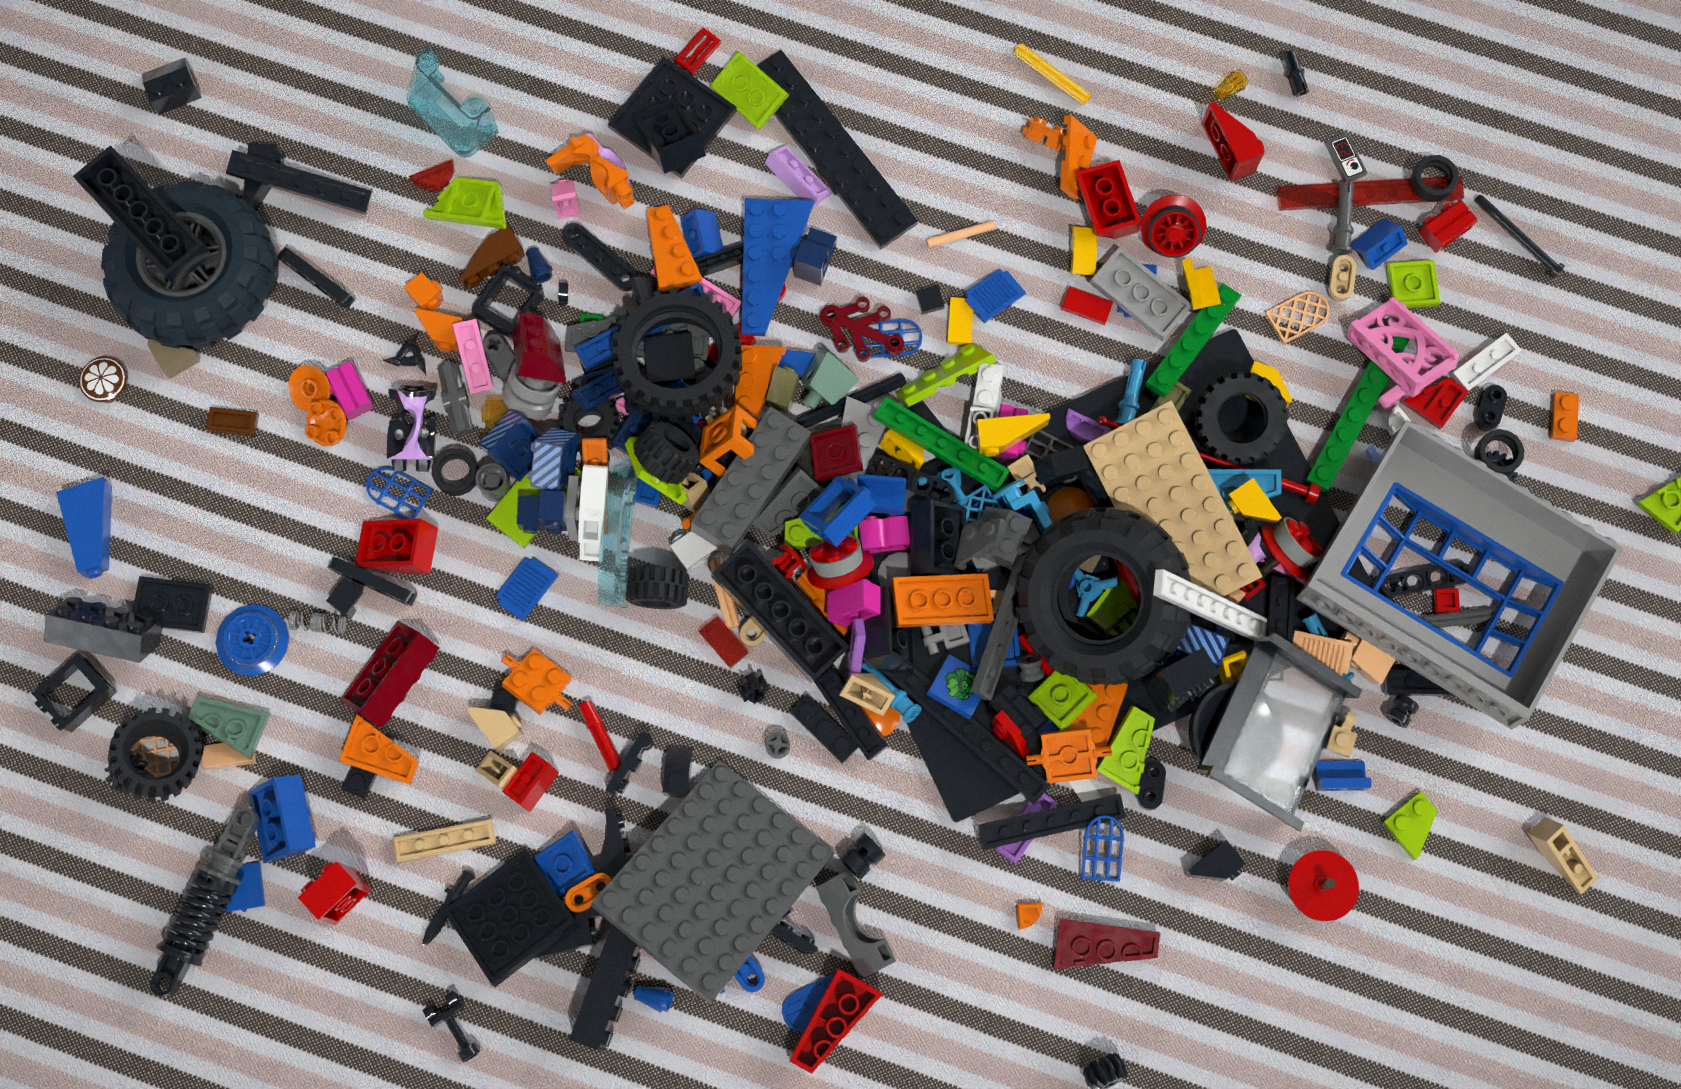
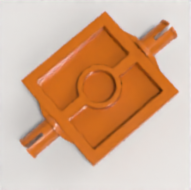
M533 648L519 662L508 653L501 659V662L512 669L511 673L502 682V687L537 714L541 715L547 707L554 703H557L565 711L570 709L573 703L562 696V692L571 682L572 677Z
M1091 727L1041 733L1043 746L1041 754L1026 755L1028 766L1035 764L1043 765L1046 771L1047 783L1097 778V757L1112 756L1111 746L1096 748L1092 740Z

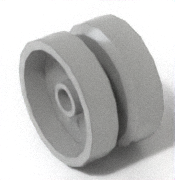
M515 362L502 392L503 401L509 409L525 418H543L551 412L562 383L518 376Z

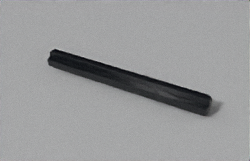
M899 373L850 394L848 397L866 403L907 384L906 379L902 373ZM847 396L838 400L834 405L827 404L797 417V423L804 428H809L843 413Z

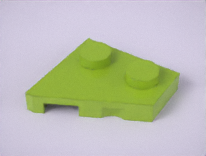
M1421 791L1384 820L1382 824L1412 860H1416L1421 853L1438 810Z

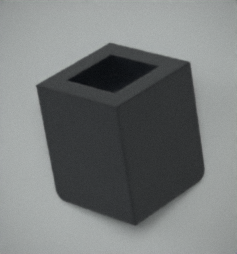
M343 578L326 602L351 619L356 613L353 606L363 595V591L346 578Z

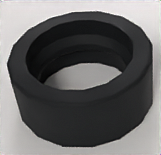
M1427 156L1414 168L1411 175V187L1414 193L1421 199L1428 202H1439L1446 199L1455 189L1459 180L1458 170L1455 164L1444 156ZM1428 167L1441 170L1448 180L1446 187L1441 190L1428 187L1421 178L1422 171Z
M1498 429L1490 431L1479 440L1475 447L1474 458L1484 462L1494 472L1508 476L1524 460L1525 450L1523 443L1517 435L1508 430ZM1497 440L1508 445L1513 455L1510 464L1503 467L1497 466L1488 459L1486 447L1490 442Z
M450 448L442 451L435 458L432 464L431 475L435 484L443 493L451 496H462L469 493L476 486L475 476L479 468L473 456L467 451L460 448ZM453 459L463 460L469 467L468 478L459 485L447 484L441 476L443 466Z

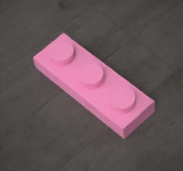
M473 319L452 324L469 394L493 389L477 320Z

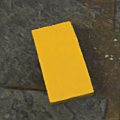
M1073 226L1070 250H1072L1070 273L1095 275L1097 257V236L1094 228Z

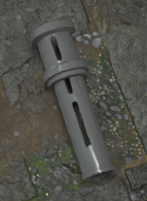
M1348 182L1339 183L1337 225L1334 226L1332 231L1335 236L1331 252L1334 254L1347 255L1352 253L1350 244L1354 229L1351 226L1355 184L1351 182L1349 186Z

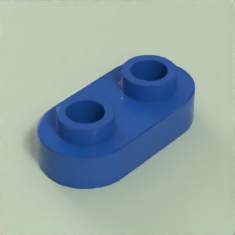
M751 956L734 975L742 988L748 992L759 991L765 983L764 973ZM750 975L757 976L755 984L748 983Z

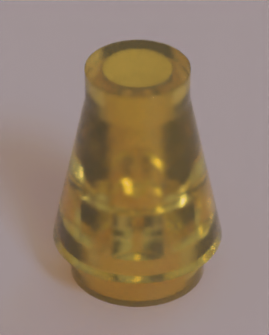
M1237 69L1236 71H1231L1213 92L1217 99L1222 101L1245 90V86L1249 82L1245 74L1240 69Z

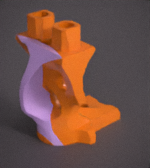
M591 133L572 137L567 146L545 160L548 166L551 167V170L557 175L573 165L589 164L592 181L606 200L613 205L618 202L623 210L635 203V199L632 196L633 189L630 186L629 175L624 163L613 151L604 148Z

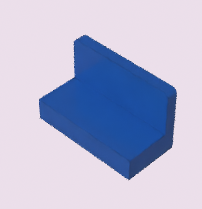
M694 209L680 218L684 239L694 260L724 250L715 212Z
M1382 219L1351 242L1350 247L1362 253L1367 268L1374 270L1408 243L1401 225Z
M858 475V486L864 485L872 493L870 498L876 504L870 512L904 514L906 478Z
M1317 761L1315 766L1316 791H1366L1372 788L1371 778H1366L1364 761Z

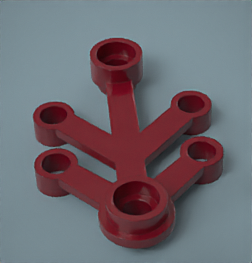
M859 297L856 303L842 308L836 305H827L821 310V323L831 328L835 338V348L839 353H845L849 349V341L843 337L840 326L849 329L857 350L856 357L860 362H867L871 356L870 350L865 347L862 336L885 345L887 352L892 356H898L903 353L905 345L902 337L899 335L887 336L867 327L880 321L887 322L890 320L891 310L887 306H881L876 313L855 320H851L846 316L856 312H867L870 309L868 298ZM861 302L867 303V306L861 308L859 307V304ZM882 311L888 312V315L886 317L880 316V313ZM829 313L836 314L834 318L827 317ZM898 341L899 345L894 347L891 345V342ZM840 342H845L846 346L844 348L838 347V344ZM865 351L867 356L860 357L859 353Z

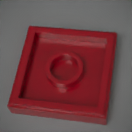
M856 424L819 432L810 436L815 479L818 482L835 478L838 475L843 476L863 471Z

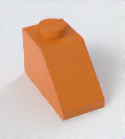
M416 308L415 313L437 349L446 353H450L451 350L459 352L452 324L464 322L463 318Z

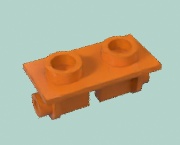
M1034 116L1033 120L1027 118V121L1031 124L1030 126L1025 125L1022 134L1026 135L1025 138L1041 143L1043 136H1046L1048 138L1045 146L1058 152L1060 150L1065 151L1066 146H1063V137L1067 136L1066 129L1055 125L1054 129L1045 126L1047 121Z

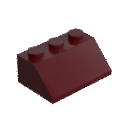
M519 312L512 335L517 375L565 383L566 376L559 338L542 316L535 313Z

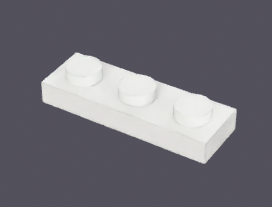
M1505 333L1450 376L1456 383L1470 391L1522 350L1508 333Z

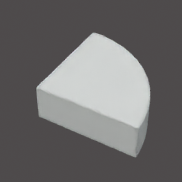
M1398 405L1390 412L1387 420V427L1391 437L1406 420L1412 422Z

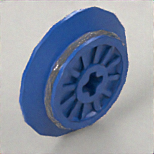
M251 604L237 608L225 617L218 628L215 643L218 656L228 669L239 675L256 676L269 672L281 662L287 652L289 633L287 624L277 612L267 606ZM250 634H252L255 637L253 639V644L246 642L249 640L248 636Z

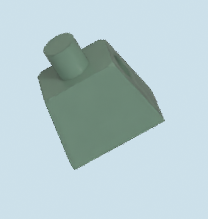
M819 349L801 382L810 390L803 403L813 410L820 401L834 405L860 379L829 351Z

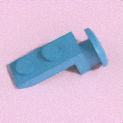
M1023 479L1004 486L993 495L994 500L1002 497L1008 510L1016 511L1026 505L1041 534L1046 527L1052 524L1048 516L1050 514L1049 508L1044 501L1040 502L1035 491L1032 490L1025 495L1022 494L1019 486L1026 483Z

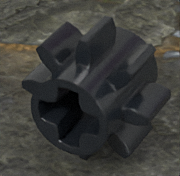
M751 672V674L741 678L742 685L737 686L744 702L749 700L756 704L766 699L765 692L769 691L770 688L763 675L758 677Z

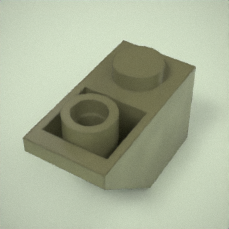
M786 366L782 368L775 367L766 397V406L789 414L799 390V375L796 374L795 370Z

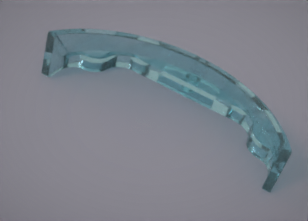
M632 463L616 466L609 484L599 553L598 602L600 606L628 608L626 600L627 561L637 485L641 480L635 474Z

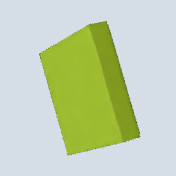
M1434 260L1387 263L1386 271L1390 297H1395L1407 309L1435 307L1441 304Z
M1054 671L1028 696V699L1033 704L1038 705L1060 730H1065L1098 696L1085 683L1078 682L1073 677L1061 675Z

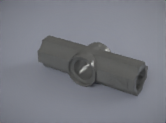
M457 363L443 364L437 370L443 391L441 392L444 409L448 413L453 436L460 437L469 435L474 430L468 409L470 407L466 389L462 384Z

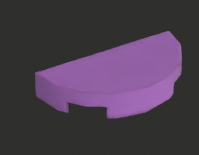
M1068 408L1065 419L1066 426L1071 436L1079 442L1089 443L1111 431V428L1105 425L1101 426L1098 422Z

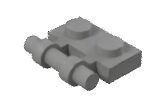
M964 624L938 626L940 633L934 635L931 626H920L924 636L922 639L923 644L928 648L930 655L939 652L936 643L943 641L946 650L970 642Z

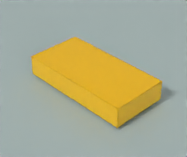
M950 298L947 344L965 346L971 344L973 310L965 302L966 298Z

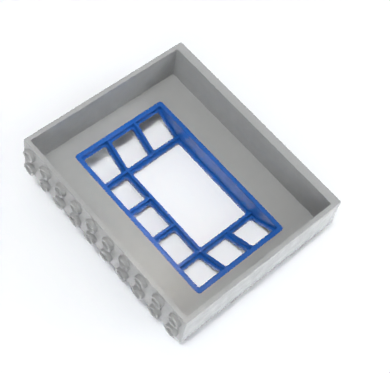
M1406 420L1392 436L1296 599L1512 730L1531 717L1622 552L1623 547L1619 546L1614 539L1597 533L1592 526L1575 520L1570 513L1553 507L1548 500L1531 494L1526 487L1509 481L1508 477L1504 474L1489 469L1484 462L1467 456L1462 449L1445 443L1440 436L1423 430L1422 426L1418 423ZM1394 494L1413 511V516L1402 534L1383 517V513ZM1420 518L1427 520L1447 533L1436 554L1409 539ZM1377 523L1396 540V545L1385 563L1366 546V541ZM1454 538L1459 539L1481 554L1470 574L1465 573L1443 559ZM1404 546L1433 564L1445 568L1448 573L1460 577L1468 585L1498 602L1492 617L1487 622L1473 649L1377 592ZM1360 552L1379 569V574L1371 587L1348 575ZM1488 558L1514 572V576L1503 595L1477 580V576ZM1522 578L1553 588L1540 610L1511 600ZM1505 607L1536 618L1525 639H1519L1494 629ZM1489 637L1519 647L1508 669L1505 670L1479 654Z

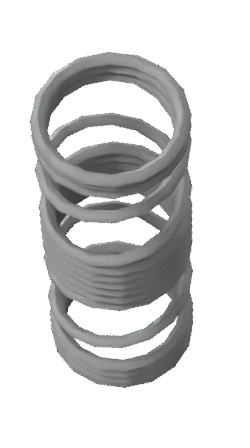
M291 611L289 615L288 626L290 630H297L302 625L304 631L311 629L312 632L325 631L329 633L332 627H334L337 634H344L346 629L345 615L339 616L338 632L335 628V614L333 615V622L329 631L325 629V613H312L308 629H305L303 626V612H301L299 625L298 611Z

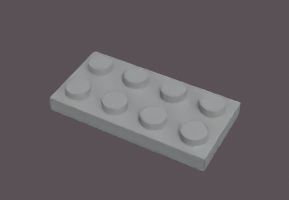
M1121 247L1115 251L1090 281L1094 287L1161 341L1167 337L1192 307L1189 301Z

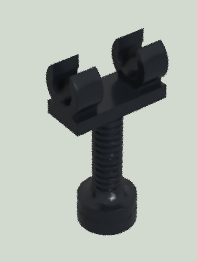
M451 991L444 995L451 1009L440 1016L432 1005L427 1006L422 1011L431 1027L435 1028L442 1022L446 1023L451 1033H453L452 1035L456 1042H458L457 1044H459L460 1051L457 1054L462 1063L478 1055L480 1050L476 1043L471 1044L466 1040L467 1038H465L464 1033L459 1025H457L458 1023L453 1015L463 1010L464 1006L461 1004L456 993Z

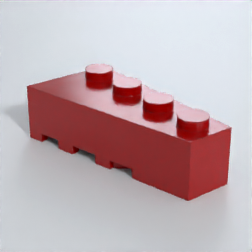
M837 968L788 1060L812 1074L856 1023L869 1011L873 1004L878 1001L883 993Z

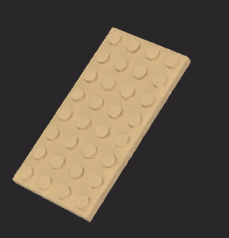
M1172 400L1083 446L1115 509L1133 511L1145 516L1146 519L1155 525L1161 526L1173 538L1172 541L1179 551L1184 553L1190 567L1191 583L1223 597L1262 577Z

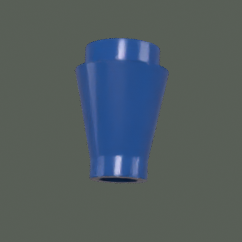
M638 985L634 993V1000L640 1001L660 1013L662 1011L668 1012L674 994L668 988Z

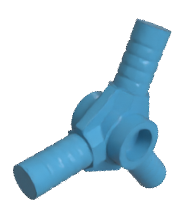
M955 467L947 468L937 473V476H933L949 483L955 488L956 500L960 505L968 502V498L960 488V470ZM921 478L919 485H929L928 479Z
M1077 568L1075 572L1078 596L1081 600L1076 616L1085 618L1090 601L1093 602L1103 593L1104 589L1120 586L1118 576L1100 580V578L1088 574L1084 575Z

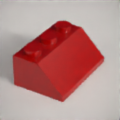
M1120 159L1075 172L1096 236L1117 239L1138 233L1142 222Z

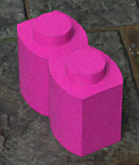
M889 514L885 519H877V516H867L858 524L862 551L875 554L885 551L910 549L911 542L907 516Z

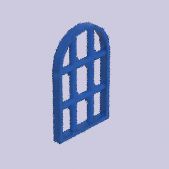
M894 319L887 322L880 321L874 323L879 324L878 332L883 334H899L902 338L905 333L919 332L920 341L904 342L905 347L906 345H917V347L912 351H903L902 354L898 355L900 357L915 353L922 344V331L911 320ZM899 323V329L883 331L882 324ZM902 323L911 324L916 329H903ZM891 342V345L898 346L899 342ZM881 343L865 344L867 348H881V354H870V358L898 357L885 353L884 348L886 346Z
M380 467L374 470L366 481V491L369 497L376 504L389 509L405 519H415L431 494L432 489L400 471H393V475L389 476V478L379 473L385 470L393 471L391 467ZM397 474L412 481L409 487L394 481ZM377 475L388 483L385 488L381 489L370 483L371 478ZM414 484L428 490L424 497L411 490ZM390 485H395L405 491L402 498H397L387 492ZM369 487L381 493L378 499L371 495ZM408 495H413L422 500L418 508L404 501ZM388 496L399 503L393 509L380 502L382 498ZM401 506H406L415 512L409 518L398 510Z
M1107 815L1097 816L1090 820L1084 832L1080 879L1120 882L1124 842L1123 828L1114 817ZM1102 818L1110 819L1109 836H1102L1100 833ZM1097 821L1096 835H1089L1090 827ZM1114 822L1119 828L1120 837H1115L1113 834ZM1088 839H1094L1093 841H1095L1094 856H1086ZM1099 839L1107 840L1108 842L1107 857H1099ZM1112 840L1120 841L1118 858H1112ZM1086 860H1092V877L1084 876ZM1097 861H1105V878L1096 877ZM1110 861L1118 862L1116 878H1109Z

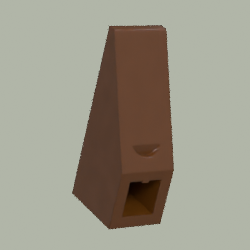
M509 225L506 226V229H500L489 235L459 278L464 290L476 287L481 283V280L489 276H495L502 265H515L525 257L523 248Z

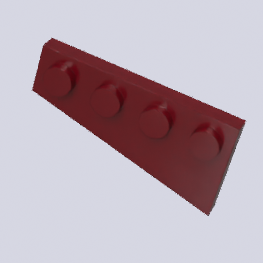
M1059 918L1053 969L1158 958L1160 932Z

